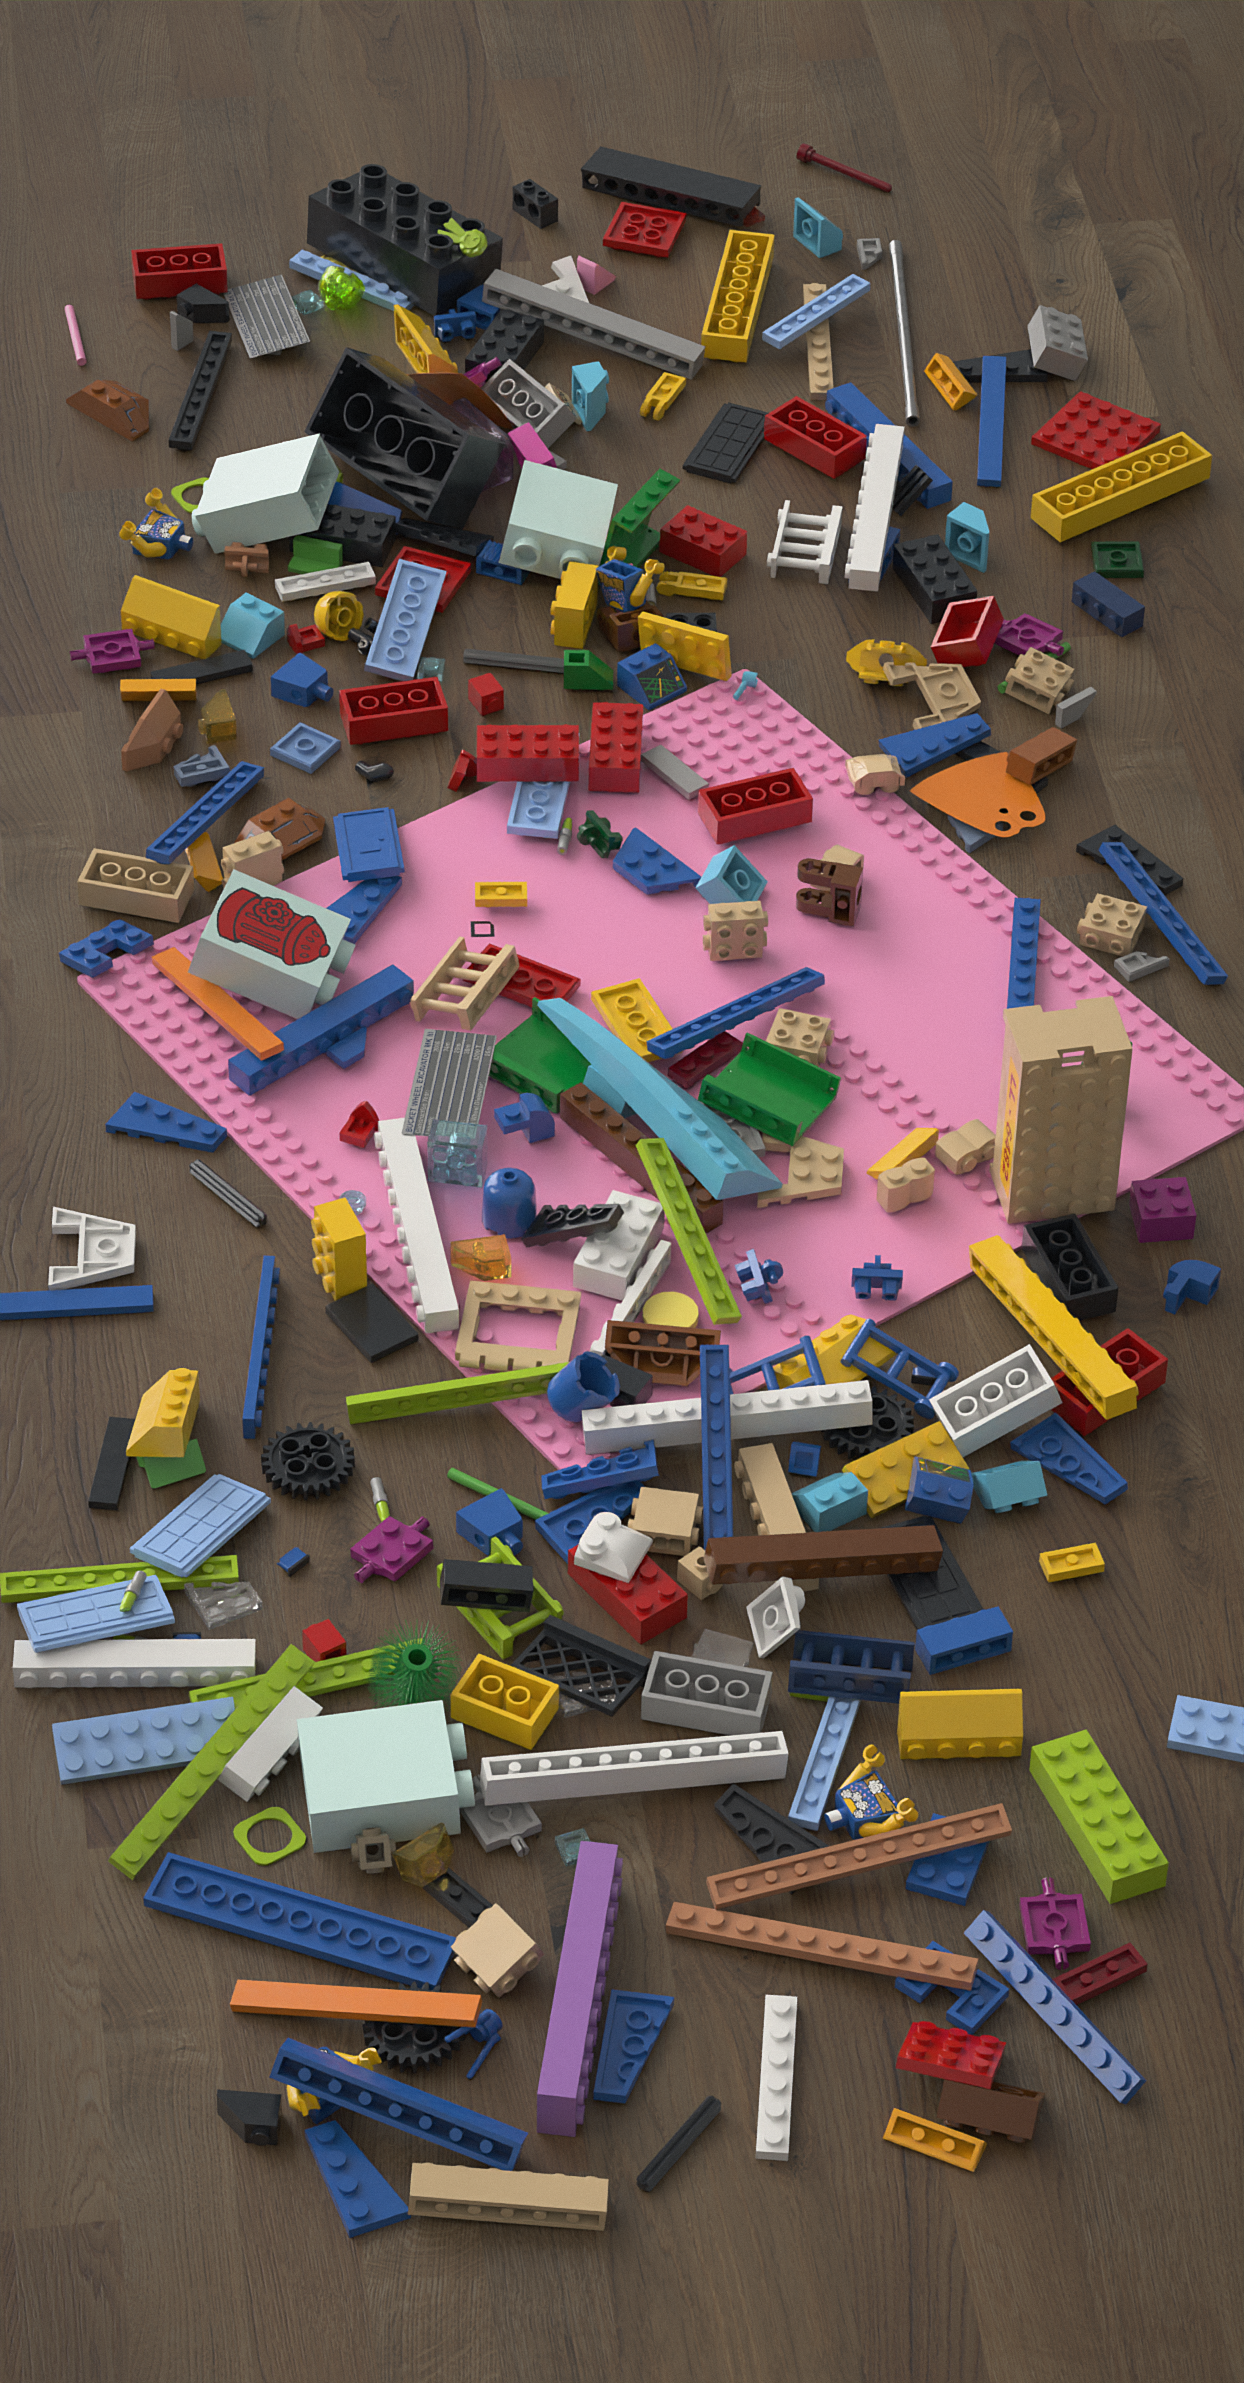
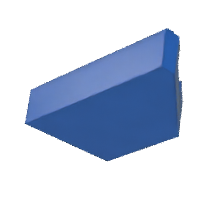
M364 1026L326 1048L327 1056L343 1069L364 1058L367 1028Z

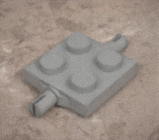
M478 1775V1778L474 1776L472 1782L477 1790V1793L474 1795L475 1806L459 1808V1811L486 1853L510 1844L519 1857H523V1854L524 1856L527 1855L530 1849L523 1838L542 1831V1823L529 1803L519 1802L485 1806L480 1786V1775Z

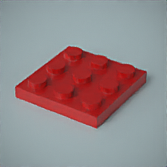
M621 202L603 237V246L668 258L686 222V213Z
M404 546L376 585L375 595L387 598L399 559L446 571L445 580L435 611L443 613L471 572V563Z
M928 2021L913 2022L898 2054L896 2068L991 2089L1005 2053L1006 2042L999 2041L998 2038L991 2035H982L980 2037L970 2035L967 2031L959 2028H951L949 2030L939 2028L934 2023Z

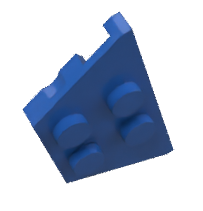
M636 827L632 829L613 860V869L647 895L661 891L679 890V885L693 883V886L696 887L701 879L699 874Z

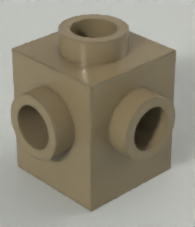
M380 1827L362 1829V1834L355 1835L356 1843H351L352 1862H358L361 1870L366 1869V1873H380L385 1871L384 1867L392 1866L391 1858L396 1857L395 1840L389 1839L387 1832H381ZM369 1844H377L378 1850L375 1854L367 1853L366 1849Z

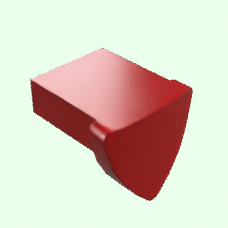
M297 624L288 626L287 641L296 654L325 646V638L316 625L298 629Z
M465 750L461 751L453 767L447 787L456 792L464 776H477V758Z
M368 1101L361 1102L352 1111L348 1121L339 1133L340 1141L365 1148L374 1133L378 1131L379 1118Z

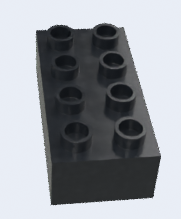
M364 165L360 168V172L345 179L332 180L328 183V187L309 195L307 244L356 272L366 275L378 283L387 284L394 293L398 291L408 297L407 301L434 316L441 315L449 311V309L457 307V300L478 286L484 285L495 269L501 270L503 238L486 229L482 221L466 218L452 210V206L448 202L434 200L421 193L417 185L410 182H402L387 174L386 168L381 165ZM450 218H453L465 232L477 229L484 233L487 238V247L481 255L468 257L461 252L460 245H453L452 238L444 234H438V230L449 232L443 224L449 223Z
M347 347L304 431L309 436L320 434L328 450L426 521L463 529L505 446L499 439L384 358Z

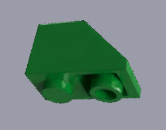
M564 650V689L613 690L614 670L589 650Z

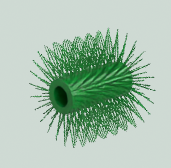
M428 1623L421 1644L420 1638L418 1644V1633L416 1644H414V1638L412 1642L411 1632H409L410 1638L408 1640L406 1637L404 1638L407 1646L405 1643H402L398 1635L396 1638L391 1635L395 1641L397 1640L401 1644L402 1649L398 1643L394 1644L392 1641H387L386 1643L394 1646L395 1649L393 1650L391 1647L383 1648L382 1646L378 1649L381 1651L385 1650L386 1652L389 1651L390 1653L382 1654L381 1652L373 1655L376 1657H372L380 1659L372 1661L375 1663L371 1664L375 1665L371 1666L375 1667L371 1668L375 1669H370L374 1670L371 1671L374 1673L370 1674H378L369 1676H377L378 1678L370 1677L373 1679L369 1680H377L368 1682H376L377 1684L375 1685L379 1683L383 1686L368 1688L376 1689L373 1691H377V1689L382 1692L390 1691L386 1694H376L381 1698H387L396 1693L394 1697L386 1700L391 1703V1700L395 1699L396 1702H393L392 1706H401L403 1703L408 1705V1703L428 1702L426 1701L427 1699L429 1702L435 1701V1697L439 1701L440 1699L447 1701L450 1698L443 1695H448L455 1688L452 1687L455 1685L451 1681L456 1679H449L455 1677L452 1675L457 1673L452 1671L456 1670L448 1668H458L453 1666L458 1664L445 1663L444 1660L455 1661L454 1659L459 1658L446 1657L445 1654L449 1653L446 1648H444L443 1652L440 1651L444 1647L441 1645L443 1642L435 1647L444 1636L432 1644L430 1642L432 1639L431 1635L430 1637L428 1635L426 1640ZM385 1658H386V1659H387V1658L390 1659V1658H391V1659L394 1660V1662L392 1663L390 1660H388V1661L386 1660V1661H385V1660H383V1659H385ZM388 1665H392V1666H394V1667H396V1668H395V1669H391V1668L389 1669V1668H388V1667H389ZM438 1666H441V1667L444 1666V1668H445V1667H448V1668H446L447 1671H446L445 1669H443V1668H441V1669H440V1668L436 1669V1668H437ZM389 1672L395 1673L394 1675H387ZM442 1672V1674L438 1676L434 1673ZM438 1678L441 1682L438 1683L433 1679Z

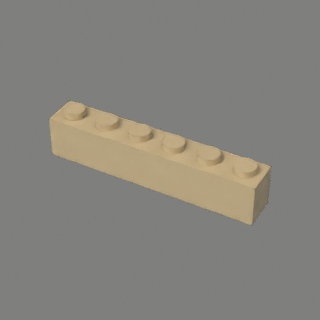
M773 1443L739 1449L738 1461L734 1463L737 1478H742L743 1495L745 1499L750 1500V1513L752 1519L758 1522V1535L806 1533ZM819 1578L792 1580L793 1585L799 1586L803 1592L819 1588Z
M412 2163L408 2215L604 2231L607 2213L608 2179L594 2176H566L559 2173L540 2174L530 2171H504L497 2168H468L463 2165L444 2166L433 2163Z

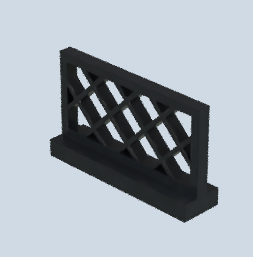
M550 1615L544 1621V1630L511 1666L558 1684L560 1694L613 1717L640 1686L644 1688L651 1659ZM545 1643L556 1649L541 1651L540 1647ZM572 1655L581 1660L566 1663L565 1656ZM560 1657L561 1664L545 1666V1659ZM539 1661L541 1667L528 1668L524 1665L527 1662ZM599 1667L607 1672L592 1674L590 1668ZM585 1668L587 1674L571 1677L569 1671ZM564 1672L566 1678L554 1680L548 1674ZM623 1678L630 1681V1683L617 1685L615 1679ZM605 1680L611 1681L612 1686L597 1689L594 1683ZM587 1683L591 1687V1690L585 1691L574 1689L575 1685ZM615 1694L616 1697L611 1705L599 1700V1697Z

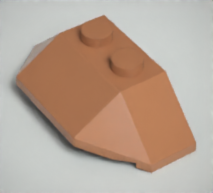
M165 689L159 690L130 734L128 743L123 746L121 750L122 770L130 771L160 763L165 755L171 752L176 739L181 737L183 724H181L180 712Z

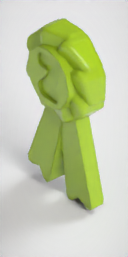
M450 218L449 223L443 224L449 232L438 230V234L451 237L453 245H460L461 252L468 257L481 255L487 247V238L484 233L477 229L465 232L453 218Z

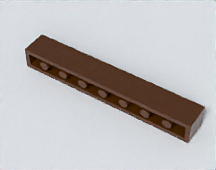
M582 1082L561 1093L560 1118L659 1200L636 1148L640 1139L649 1138ZM673 1159L705 1233L722 1225L724 1200H716L693 1174Z
M929 1525L708 1538L703 1559L711 1584L717 1585L778 1581L781 1577L799 1580L938 1571L943 1549L935 1526Z

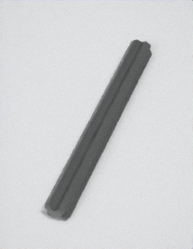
M465 649L463 655L464 663L564 673L563 658L477 649Z

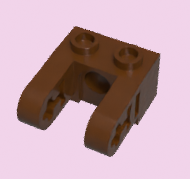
M646 600L643 606L625 613H616L611 606L598 608L597 621L599 627L617 651L628 652L640 647L638 616L642 612L664 617L655 605L651 606Z
M811 858L801 860L798 863L797 869L798 879L803 883L828 887L830 891L812 888L800 889L796 893V908L803 913L829 917L828 922L854 927L861 908L863 867Z

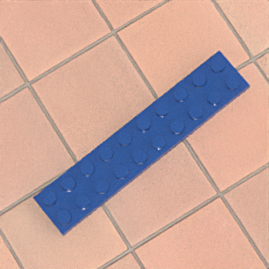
M170 1852L167 1853L143 1898L144 1906L406 1985L411 1986L412 1982L415 1981L417 1988H422L425 1982L429 1983V1990H433L436 1986L440 1985L455 1954L450 1946L455 1943L456 1937Z

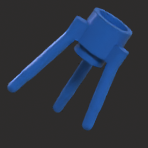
M486 2009L479 2014L476 2027H461L445 2037V2041L448 2043L463 2034L470 2033L478 2042L487 2041L468 2072V2079L473 2078L492 2047L501 2039L498 2032L503 2027L502 2021L490 2009Z

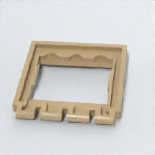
M470 1280L455 1350V1360L459 1361V1367L479 1369L480 1363H485L484 1369L507 1372L508 1366H513L514 1371L570 1362L581 1304V1292ZM497 1305L502 1310L509 1311L526 1308L530 1313L556 1312L558 1316H562V1322L559 1325L556 1350L473 1342L477 1337L480 1308Z

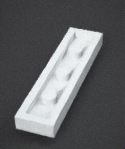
M369 562L275 579V588L282 602L376 584V576Z

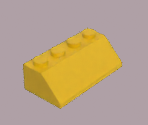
M399 304L393 305L396 343L416 373H458L456 363L451 362L448 352L442 349L439 339L432 335L429 325H425L421 317Z
M137 575L132 578L121 608L122 630L132 629L134 635L148 640L153 639L156 643L200 659L209 658L221 645L220 605Z
M851 1314L844 1316L840 1322L822 1331L818 1337L812 1340L826 1385L856 1382L868 1375L853 1365L846 1367L841 1363L842 1357L866 1319ZM869 1336L858 1356L878 1368L896 1356V1352ZM804 1353L773 1367L780 1389L811 1377Z
M186 1368L169 1370L143 1394L126 1449V1456H185L200 1403L198 1371Z
M1022 1689L900 1692L897 1728L900 1759L1021 1756L1023 1743Z

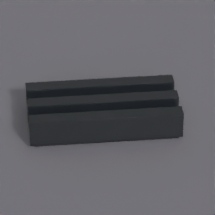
M915 465L896 486L892 509L900 516L933 481L919 466Z

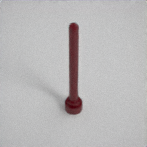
M802 143L797 151V160L804 163L814 161L885 192L892 190L891 184L816 153L812 146L806 143Z

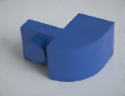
M519 1094L518 1103L494 1109V1118L504 1135L522 1130L529 1143L555 1136L554 1118L542 1098L536 1094Z
M1184 1260L1174 1264L1169 1269L1167 1286L1163 1294V1298L1166 1299L1165 1311L1176 1314L1186 1297L1207 1305L1219 1288L1221 1268L1199 1260Z

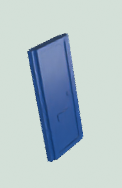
M389 807L341 813L333 817L343 881L354 882L399 876L400 873L405 872L394 809H389Z

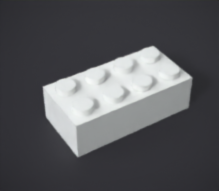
M613 1190L606 1204H620L624 1214L613 1231L609 1233H595L587 1237L573 1263V1287L623 1301L627 1287L634 1284L639 1268L645 1266L650 1250L655 1247L664 1229L665 1212L659 1202Z
M1030 1344L929 1399L937 1418L942 1423L962 1458L1062 1403L1055 1384Z

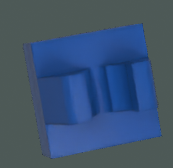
M792 1442L788 1472L817 1476L821 1446Z

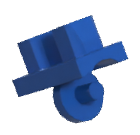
M449 309V314L434 316L435 338H441L443 342L451 341L456 336H462L465 339L475 337V311L456 313L455 309Z
M754 1249L746 1251L748 1260L736 1264L735 1268L741 1282L754 1278L741 1284L747 1302L762 1297L765 1304L772 1302L773 1299L767 1282L771 1284L778 1283V1280L784 1273L782 1265L771 1259L765 1260L764 1264L761 1265L758 1262Z
M875 1255V1263L864 1262L863 1268H852L851 1287H854L856 1299L871 1298V1288H882V1299L897 1300L899 1289H902L903 1270L891 1269V1263H881V1255Z

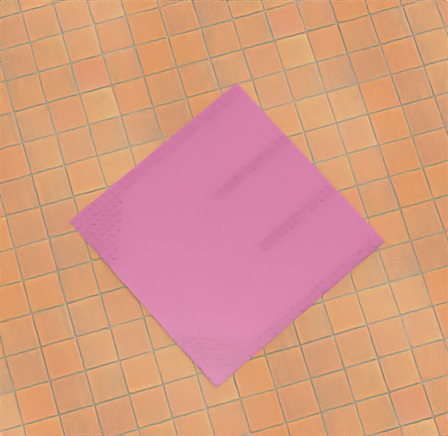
M742 669L732 674L728 681L718 680L643 715L641 754L662 745L707 781L709 787L794 767L813 797L812 822L717 845L698 815V796L688 800L642 761L639 793L588 791L590 740L579 745V781H570L560 830L566 818L570 817L572 819V837L565 855H560L557 852L559 839L507 834V823L517 782H497L397 828L405 872L399 875L402 877V886L355 943L354 952L344 974L330 969L328 973L340 979L332 999L392 964L414 980L415 994L459 936L464 937L467 951L481 953L489 943L503 948L505 944L514 945L518 955L580 978L581 986L567 1002L594 1019L610 1032L611 1030L591 1000V992L634 979H641L674 1029L805 967L824 974L825 984L816 988L813 992L796 997L793 1001L779 1005L774 1010L764 1012L753 1020L745 1021L735 1026L734 1029L726 1030V1032L741 1042H744L747 1032L766 1041L779 1008L831 1019L830 1030H834L832 1045L826 1047L827 1057L825 1063H820L819 1067L841 1077V1082L836 1099L803 1136L844 1148L841 1195L807 1200L806 1197L791 1199V1203L781 1204L780 1201L770 1202L768 1207L757 1208L758 1193L723 1199V1224L706 1233V1236L742 1315L738 1323L713 1325L666 1214L664 1229L653 1248L657 1247L660 1240L670 1242L671 1263L649 1298L661 1292H678L693 1299L698 1306L699 1313L696 1328L721 1330L720 1345H729V1368L733 1371L800 1343V1338L803 1336H810L811 1340H814L822 1331L831 1328L840 1322L841 1318L850 1314L864 1319H872L875 1321L876 1326L974 1275L975 1272L970 1268L969 1245L999 1235L1006 1244L1009 1243L1015 1253L1022 1249L1024 1225L1048 1220L1042 1219L1008 1224L989 1172L990 1163H993L994 1158L977 1163L969 1172L956 1175L935 1156L936 1145L921 1157L925 1158L935 1169L933 1194L929 1198L920 1202L909 1203L905 1208L895 1212H886L876 1201L878 1180L866 1174L867 1170L916 1128L939 1129V1140L944 1135L957 1131L967 1122L979 1119L996 1135L1005 1036L1003 1009H1007L1014 898L1018 897L894 792H884L880 787H875L871 794L862 795L857 793L853 784L849 781L845 766V760L852 757L759 678L756 677L758 679L756 688L747 686L739 699L735 700L733 695L742 683L744 671H749L748 669ZM593 810L599 818L606 817L611 825L610 831L619 832L623 837L620 848L632 829L636 827L701 877L713 856L735 845L768 881L758 901H761L762 910L767 911L768 927H764V931L767 933V946L763 947L762 958L710 961L709 952L703 949V935H707V931H704L703 916L708 915L709 902L698 892L693 883L680 884L679 890L645 894L613 869V860L619 850H611L608 858H601L591 845H582L578 841V828L586 822V812ZM837 844L864 855L861 908L854 927L828 922L829 917L803 913L796 908V893L800 889H817L798 879L797 869L798 863L806 858L821 860L826 850H830ZM337 856L274 885V887L327 908L364 880L354 882L343 881L340 859ZM475 882H527V907H475ZM211 915L155 940L154 945L135 955L126 953L113 959V967L94 978L84 973L77 977L78 984L217 1125L227 1128V1135L310 1219L314 1218V1206L346 1197L366 1233L367 1277L466 1378L505 1372L484 1369L485 1363H480L479 1369L459 1367V1361L455 1360V1350L470 1280L581 1292V1304L570 1361L586 1351L590 1352L594 1340H599L604 1324L607 1320L612 1319L616 1305L618 1303L621 1304L622 1300L573 1287V1263L587 1237L583 1238L580 1236L565 1242L556 1241L545 1246L537 1245L526 1248L521 1240L522 1237L512 1239L500 1238L497 1232L492 1231L490 1228L486 1230L482 1223L485 1181L493 1172L503 1168H517L532 1178L536 1188L537 1215L544 1205H551L553 1209H556L559 1205H567L569 1209H574L579 1204H585L590 1209L595 1204H606L613 1190L660 1203L650 1192L560 1118V1112L555 1114L549 1110L555 1121L554 1137L529 1143L522 1130L504 1135L494 1118V1109L518 1103L520 1093L488 1076L475 1141L415 1135L459 1308V1329L425 1333L423 1322L418 1323L416 1306L419 1305L418 1302L413 1303L411 1286H414V1284L408 1283L406 1267L409 1266V1263L404 1264L402 1258V1247H404V1244H399L397 1228L400 1226L399 1224L394 1225L392 1209L395 1206L389 1205L388 1189H390V1186L385 1187L383 1170L386 1169L385 1167L381 1168L379 1163V1151L381 1149H376L374 1135L365 1148L342 1142L339 1138V1133L348 1121L350 1114L363 1101L370 1103L376 1111L379 1121L405 1118L425 1029L497 1036L496 1045L532 1015L531 1007L498 995L470 1031L462 1029L457 1014L429 1010L420 1022L415 1021L410 1002L367 1028L365 1057L349 1067L343 1069L330 1059L325 1052L249 1096L229 1080L228 1059L246 1050L247 1047L152 963V956L172 947H175L192 962L200 937ZM1039 916L1034 1005H1041L1043 1012L1077 1008L1075 1005L1076 1000L1113 996L1129 1040L1133 1043L1116 1198L1131 1191L1132 1181L1153 1179L1243 1131L1244 1088ZM470 921H490L494 925L495 937H471ZM474 924L475 934H490V924ZM466 962L462 968L467 969L471 963ZM453 978L449 983L469 988L474 986L459 978ZM221 987L272 1033L297 1020L294 1017ZM441 994L437 1000L459 1004L465 997ZM315 1003L311 1011L315 1010L321 1005ZM708 1040L696 1044L691 1049L683 1050V1053L676 1054L672 1058H662L648 1063L698 1100L704 1078L686 1089L668 1077V1068ZM1084 1051L1063 1053V1057L1083 1055ZM736 1056L708 1075L716 1078ZM1082 1061L1063 1063L1062 1067L1081 1065ZM638 1114L625 1118L649 1139L659 1138ZM758 1130L761 1138L763 1139V1132ZM669 1149L672 1158L685 1168L684 1164ZM765 1151V1156L758 1157L783 1184H788L790 1152ZM1086 1214L1077 1215V1217L1080 1218ZM751 1249L755 1250L758 1262L761 1265L764 1264L765 1260L771 1259L772 1261L779 1262L783 1267L784 1273L778 1280V1283L771 1284L767 1282L773 1299L772 1302L767 1304L764 1303L762 1297L747 1302L741 1284L754 1278L741 1282L735 1268L736 1264L748 1260L746 1251ZM875 1255H881V1263H891V1269L903 1270L902 1289H899L897 1300L882 1299V1288H871V1298L856 1299L854 1287H851L852 1268H863L864 1262L875 1263ZM497 1305L480 1308L477 1337L473 1342L556 1350L559 1325L562 1322V1316H558L556 1312L530 1313L526 1308L509 1311L502 1310ZM643 1308L634 1322L645 1323L642 1316ZM508 1366V1371H513V1366ZM760 1371L731 1383L734 1394L750 1393L766 1386L763 1372ZM700 1376L688 1387L652 1383V1396L646 1403L701 1398ZM547 1394L491 1402L557 1470L576 1464L583 1468L594 1458L603 1456L605 1459H611L620 1455L619 1451L586 1455L582 1421L570 1422L559 1417L550 1406ZM608 1404V1405H606V1406L603 1407V1408L612 1407V1406H610V1404Z

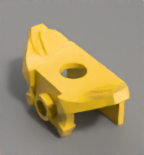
M875 639L865 640L847 651L846 661L852 669L859 672V678L864 679L865 683L878 684L879 680L889 681L883 671V666L879 663V657L885 653L893 657L894 665L905 666L906 663H915L916 666H927V659L913 646L901 642V645H895L893 641H880L879 644L875 643ZM902 683V684L893 685V686H903V683Z

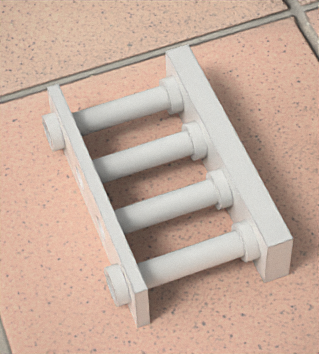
M785 500L784 508L778 511L777 523L779 528L773 553H768L767 567L771 568V578L776 577L778 566L815 570V573H819V583L828 584L841 530L842 506H833L831 515L823 517L790 513V500ZM788 523L825 526V529L823 531L789 528ZM785 537L817 540L822 541V544L816 546L784 542ZM781 552L817 555L818 558L815 561L781 557Z

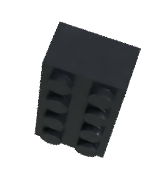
M501 309L465 358V373L483 362L491 361L496 356L502 365L490 371L485 380L486 383L509 359L525 370L544 343V319L516 313L512 310Z
M327 504L318 530L298 535L342 544L343 561L359 564L369 562L371 566L383 568L396 540V516ZM296 535L289 536L290 552H293V540Z
M938 534L894 544L892 568L930 624L942 621L949 603L977 599V589Z
M1076 1213L1024 1225L1022 1251L1043 1285L1052 1290L1054 1297L1060 1303L1065 1304L1073 1318H1077L1080 1321L1116 1312L1119 1288Z

